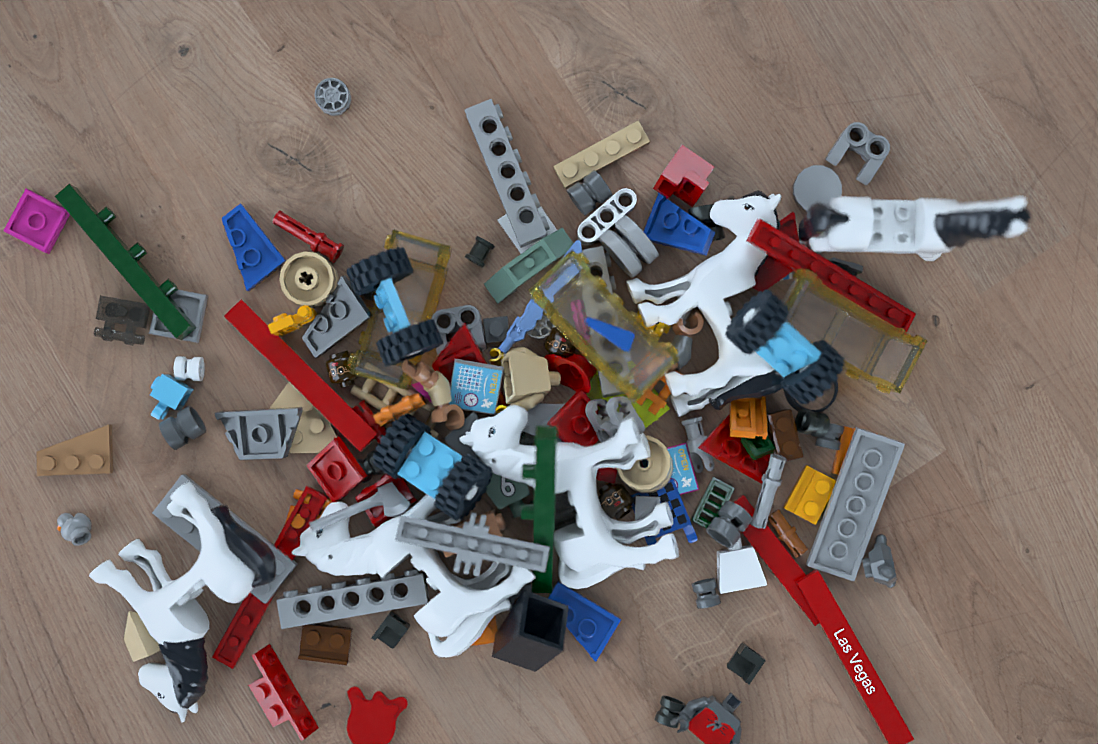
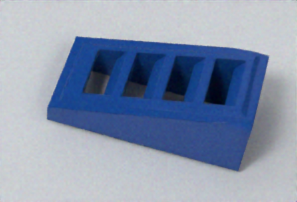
M588 316L585 317L584 322L586 325L621 350L629 353L635 337L633 332Z

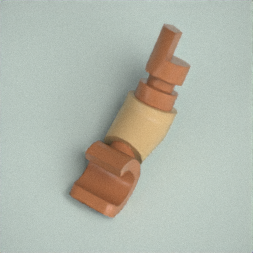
M406 359L402 364V370L423 385L424 390L430 396L433 406H437L432 412V423L446 421L445 426L449 430L461 428L465 421L464 413L458 405L449 404L452 401L447 378L439 371H433L423 362L414 365Z

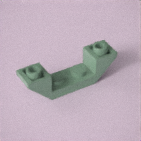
M561 228L544 237L502 267L484 283V286L497 304H499L516 292L518 287L554 261H559L563 258L574 243L565 230Z

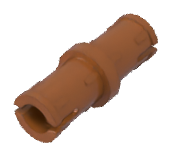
M779 509L768 516V521L779 534L778 538L786 543L795 558L808 550V547H806L795 532L797 529L789 524Z

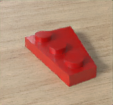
M729 414L698 448L762 484L763 481L761 479L768 468L770 455L768 454L753 461L740 442L742 437H730Z

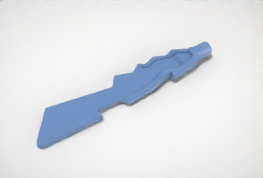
M575 241L552 270L555 273L554 277L546 287L538 288L527 304L523 315L520 318L517 316L507 332L506 339L499 346V349L505 354L513 344L524 340L526 333L535 328L537 320L542 319L543 311L554 305L552 295L584 267L581 241Z

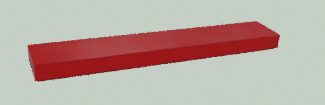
M741 495L734 501V503L744 508L751 517L753 516L755 509L744 495ZM749 524L746 530L741 533L751 546L754 547L758 555L814 626L818 625V620L795 582L806 574L767 524L765 529Z

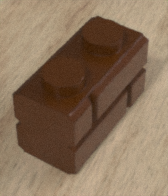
M792 409L767 414L768 435L776 447L773 454L785 457L786 462L804 457L802 448L799 447L800 440Z

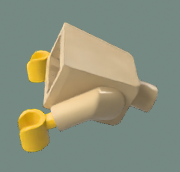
M526 347L511 348L506 354L497 348H493L489 352L491 357L498 356L496 359H490V364L504 367L503 383L506 404L518 405L528 411L543 401L544 396L550 392L551 386H559L560 373L549 371L547 360ZM499 405L495 411L496 413H499L505 410L507 407L504 405Z

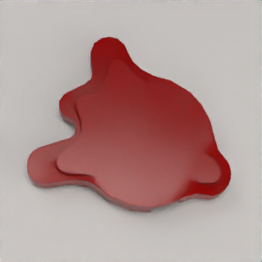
M359 687L349 688L347 695L351 703V713L347 721V734L353 744L390 743L396 731L397 718L408 706L407 699L405 697H397L390 700L383 692L377 691L374 693L373 698L368 700Z

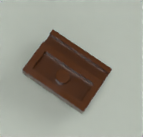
M322 624L303 625L298 659L347 666L353 628Z

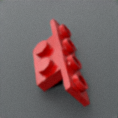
M268 644L251 655L263 677L249 684V687L272 727L289 720L302 741L319 727L272 646Z

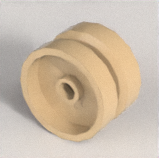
M301 252L293 255L285 262L281 269L279 280L281 289L288 299L301 306L307 305L317 308L326 304L325 301L336 289L339 278L337 270L331 262L317 253ZM313 277L314 279H311L312 283L310 285L307 284V279Z
M646 436L650 448V457L645 459L649 462V465L646 468L640 467L643 464L642 460H644L640 459L633 464L631 469L617 468L621 479L633 490L641 493H653L662 489L670 481L673 473V460L664 444L656 438Z

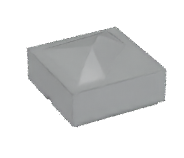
M636 496L635 521L653 512L655 506L660 504V497Z

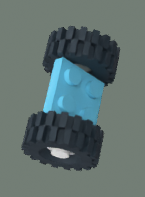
M404 247L392 248L385 252L382 251L376 255H371L369 258L360 260L359 263L353 264L352 267L346 270L355 295H364L376 291V295H374L376 305L384 311L386 316L384 324L387 331H392L389 336H385L376 342L385 367L402 363L406 359H413L444 343L434 319L410 325L394 287L397 281L410 276L414 271Z
M765 289L764 292H758L757 296L751 297V300L746 302L741 310L737 311V315L731 319V324L727 326L726 338L745 355L753 354L755 351L782 375L781 387L802 405L803 403L805 405L809 404L810 401L814 402L818 396H823L826 389L829 390L832 387L831 384L838 380V374L842 373V367L845 366V358L827 341L820 340L811 344L786 321V316L789 315V307L768 289Z
M411 414L400 416L399 420L393 422L392 427L387 428L385 436L382 435L380 444L376 446L377 452L373 455V458H375L373 463L394 479H406L436 500L434 502L435 507L456 521L462 520L464 516L469 515L470 510H473L476 507V503L482 499V494L486 492V487L491 482L492 468L473 455L461 456L431 436V428Z

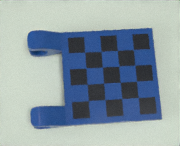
M670 479L662 489L656 492H638L631 495L633 498L631 506L634 513L636 496L660 497V503L667 502L670 506L673 525L661 528L657 535L644 536L648 546L656 544V538L683 528L689 543L698 540L674 479Z

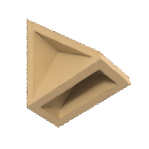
M128 611L124 642L133 662L159 652V643L150 636L139 614Z

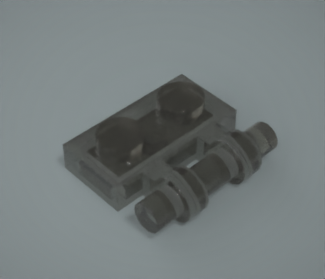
M100 295L96 319L105 321L104 328L96 327L94 329V336L101 337L104 341L109 342L117 340L131 346L134 344L143 345L145 336L136 334V328L147 327L150 308L145 303ZM115 323L126 325L125 332L116 331L114 328Z

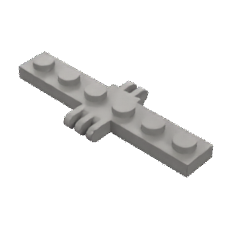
M472 512L470 521H464L463 529L400 516L395 541L456 553L455 572L460 571L462 562L466 563L464 574H469L471 565H476L474 576L479 577L482 559L545 572L550 547L488 534L489 526H485L487 515H481L480 523L476 524L477 513Z

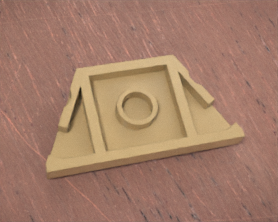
M288 382L269 408L303 407L290 453H320L334 438L338 437L333 425L290 382Z

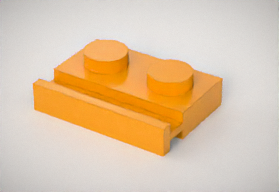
M805 465L783 508L816 525L831 497L836 480Z

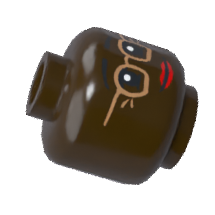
M562 323L559 326L551 327L550 333L544 342V348L549 354L563 358L573 355L580 341L579 336L576 334L577 330Z
M348 350L329 355L330 359L326 361L325 366L330 382L332 384L340 383L341 388L355 384L354 379L361 375L356 355L349 354Z
M608 483L599 490L600 496L598 498L601 507L611 519L616 518L620 520L632 511L633 498L622 484L612 485Z

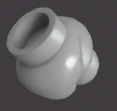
M63 513L58 517L57 530L61 532V536L65 540L79 546L91 539L90 530L92 523L85 514L77 513L73 517L69 513Z

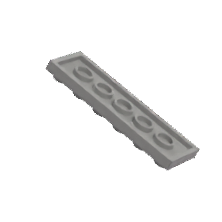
M858 427L855 428L806 562L808 567L851 581L855 580L905 446L903 442Z
M182 474L152 514L201 552L202 544L199 529L184 517L174 516L168 511L167 506L173 501L170 497L183 484L191 482L195 486L197 493L207 500L210 510L223 504L187 475ZM229 510L232 518L243 528L254 533L264 541L275 556L277 566L274 580L269 584L257 586L251 591L253 595L267 604L297 566V563L287 555H284L280 549L275 548L271 542Z

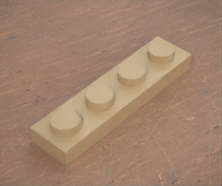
M638 120L558 163L553 168L564 189L583 180L593 170L597 172L650 143V140Z

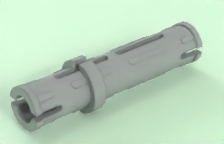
M771 454L768 468L761 479L763 481L762 488L750 523L754 527L766 528L776 490L782 483L780 478L786 462V458L776 454Z

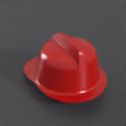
M554 354L544 356L548 363V370L560 373V384L576 392L578 390H583L585 394L590 392V381L596 374L597 368L584 356L579 354H573L567 358Z

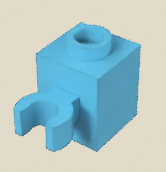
M162 374L161 377L158 376L151 385L153 390L150 396L159 400V403L153 409L151 416L158 420H164L170 407L174 410H182L194 389L181 381L175 380L169 374Z

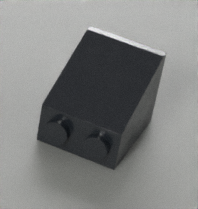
M524 590L495 634L492 657L534 672L538 671L563 652L569 606Z

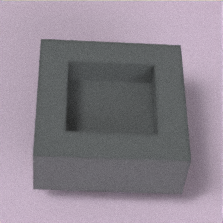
M508 316L483 319L486 343L503 342L509 330Z

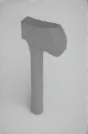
M393 482L378 487V492L370 498L312 521L309 525L314 532L357 513L381 505L384 508V516L396 517L405 513L411 504L397 490Z

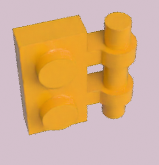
M303 305L299 307L294 315L280 314L273 318L274 322L268 324L271 334L282 337L312 322L317 315V311L312 307Z

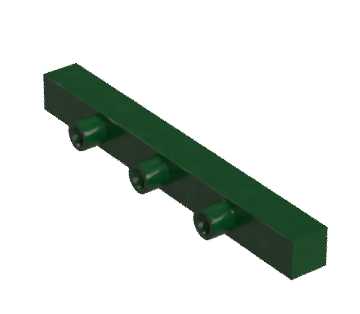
M68 184L54 196L176 339L183 340L197 328L170 297L178 290V287L169 278L160 285L139 261L147 254L144 247L137 242L129 249L108 225L117 217L110 208L106 206L98 213L78 188L71 184Z
M536 426L535 464H522V479L535 480L534 504H522L521 519L534 520L533 544L550 547L545 572L533 570L536 578L532 580V593H552L557 426Z

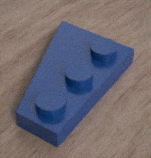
M660 193L657 195L643 231L651 242L707 256L715 235L714 231Z
M241 203L221 218L230 245L236 256L238 268L243 276L246 291L253 289L285 264V258Z
M557 581L548 599L569 606L566 627L596 662L620 623L621 618L562 584L560 581Z

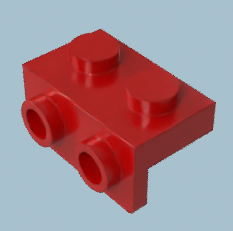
M387 473L381 477V480L372 486L364 488L355 497L357 502H361L376 494L378 487L393 482L397 490L410 504L417 500L404 478L394 479ZM383 505L365 510L376 528L392 518L384 516Z

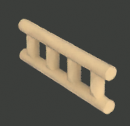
M368 364L362 371L368 375L363 387L360 388L354 385L350 392L378 410L387 405L390 406L398 393L404 397L417 394V392ZM377 381L389 387L383 400L370 394ZM424 397L427 405L423 408L433 412L437 406H433V403ZM431 413L425 424L431 428V436L437 439L439 433L433 430L436 423H432Z

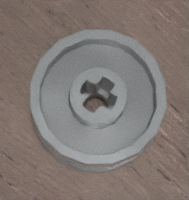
M624 215L615 223L618 235L612 230H606L598 237V240L606 252H609L610 257L629 277L634 278L643 270L639 259L644 263L650 264L659 256V253L647 235L629 217Z

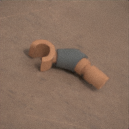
M695 312L690 316V329L684 326L683 319H679L677 323L672 324V329L676 336H674L671 347L666 350V354L662 355L661 358H657L642 367L643 372L650 380L656 377L661 378L668 371L680 370L689 362L693 343L690 336L697 334L702 329L704 323L703 317L699 312Z

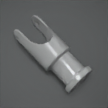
M702 416L681 421L682 425L685 426L689 455L693 468L697 473L703 471L701 458L707 471L714 469L713 457L698 448L708 437L704 435L701 423L703 420Z

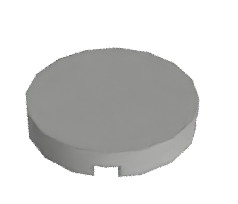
M813 165L804 169L796 177L793 184L794 200L806 212L814 203L830 206L832 198L841 197L842 184L838 175L832 169L823 165Z

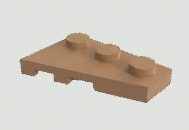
M106 425L37 451V476L113 473L112 425Z

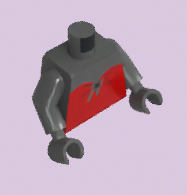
M731 692L722 703L713 695L709 698L705 696L689 701L679 713V717L673 718L670 724L672 726L679 722L680 729L677 730V733L689 729L705 744H740L741 721L733 712L742 702Z

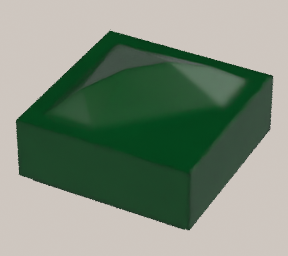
M768 435L766 439H762L761 436H755V438L742 437L740 441L753 461L773 453L776 449Z

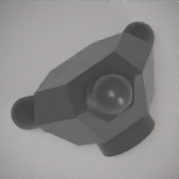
M880 534L876 537L874 549L868 553L869 558L862 559L865 577H873L874 582L892 588L896 584L897 577L891 548L887 546L886 536Z

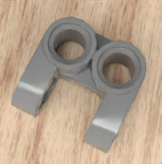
M854 122L840 134L825 160L836 166L847 150L856 152L865 161L856 180L867 186L888 155L890 144L885 137L870 132L863 123ZM856 132L859 135V142L852 141L849 133ZM870 145H877L880 154H873L870 150Z
M464 305L441 309L433 314L431 319L435 320L444 342L436 348L437 355L449 342L448 333L457 332L461 325L464 324L462 315L467 310H471L475 315L474 322L467 324L480 351L487 350L481 314L476 307ZM448 315L450 317L451 324L448 328L443 329L439 326L438 319L440 316Z
M624 396L610 398L608 402L604 399H595L589 401L586 405L585 413L601 443L616 435L621 422L630 418L635 419L639 434H642L645 430L643 421L636 413L629 399ZM620 403V404H621V407L619 408V411H620V412H617V408L619 407L618 404ZM597 406L600 407V410L598 411L599 414H596L595 412L598 409Z

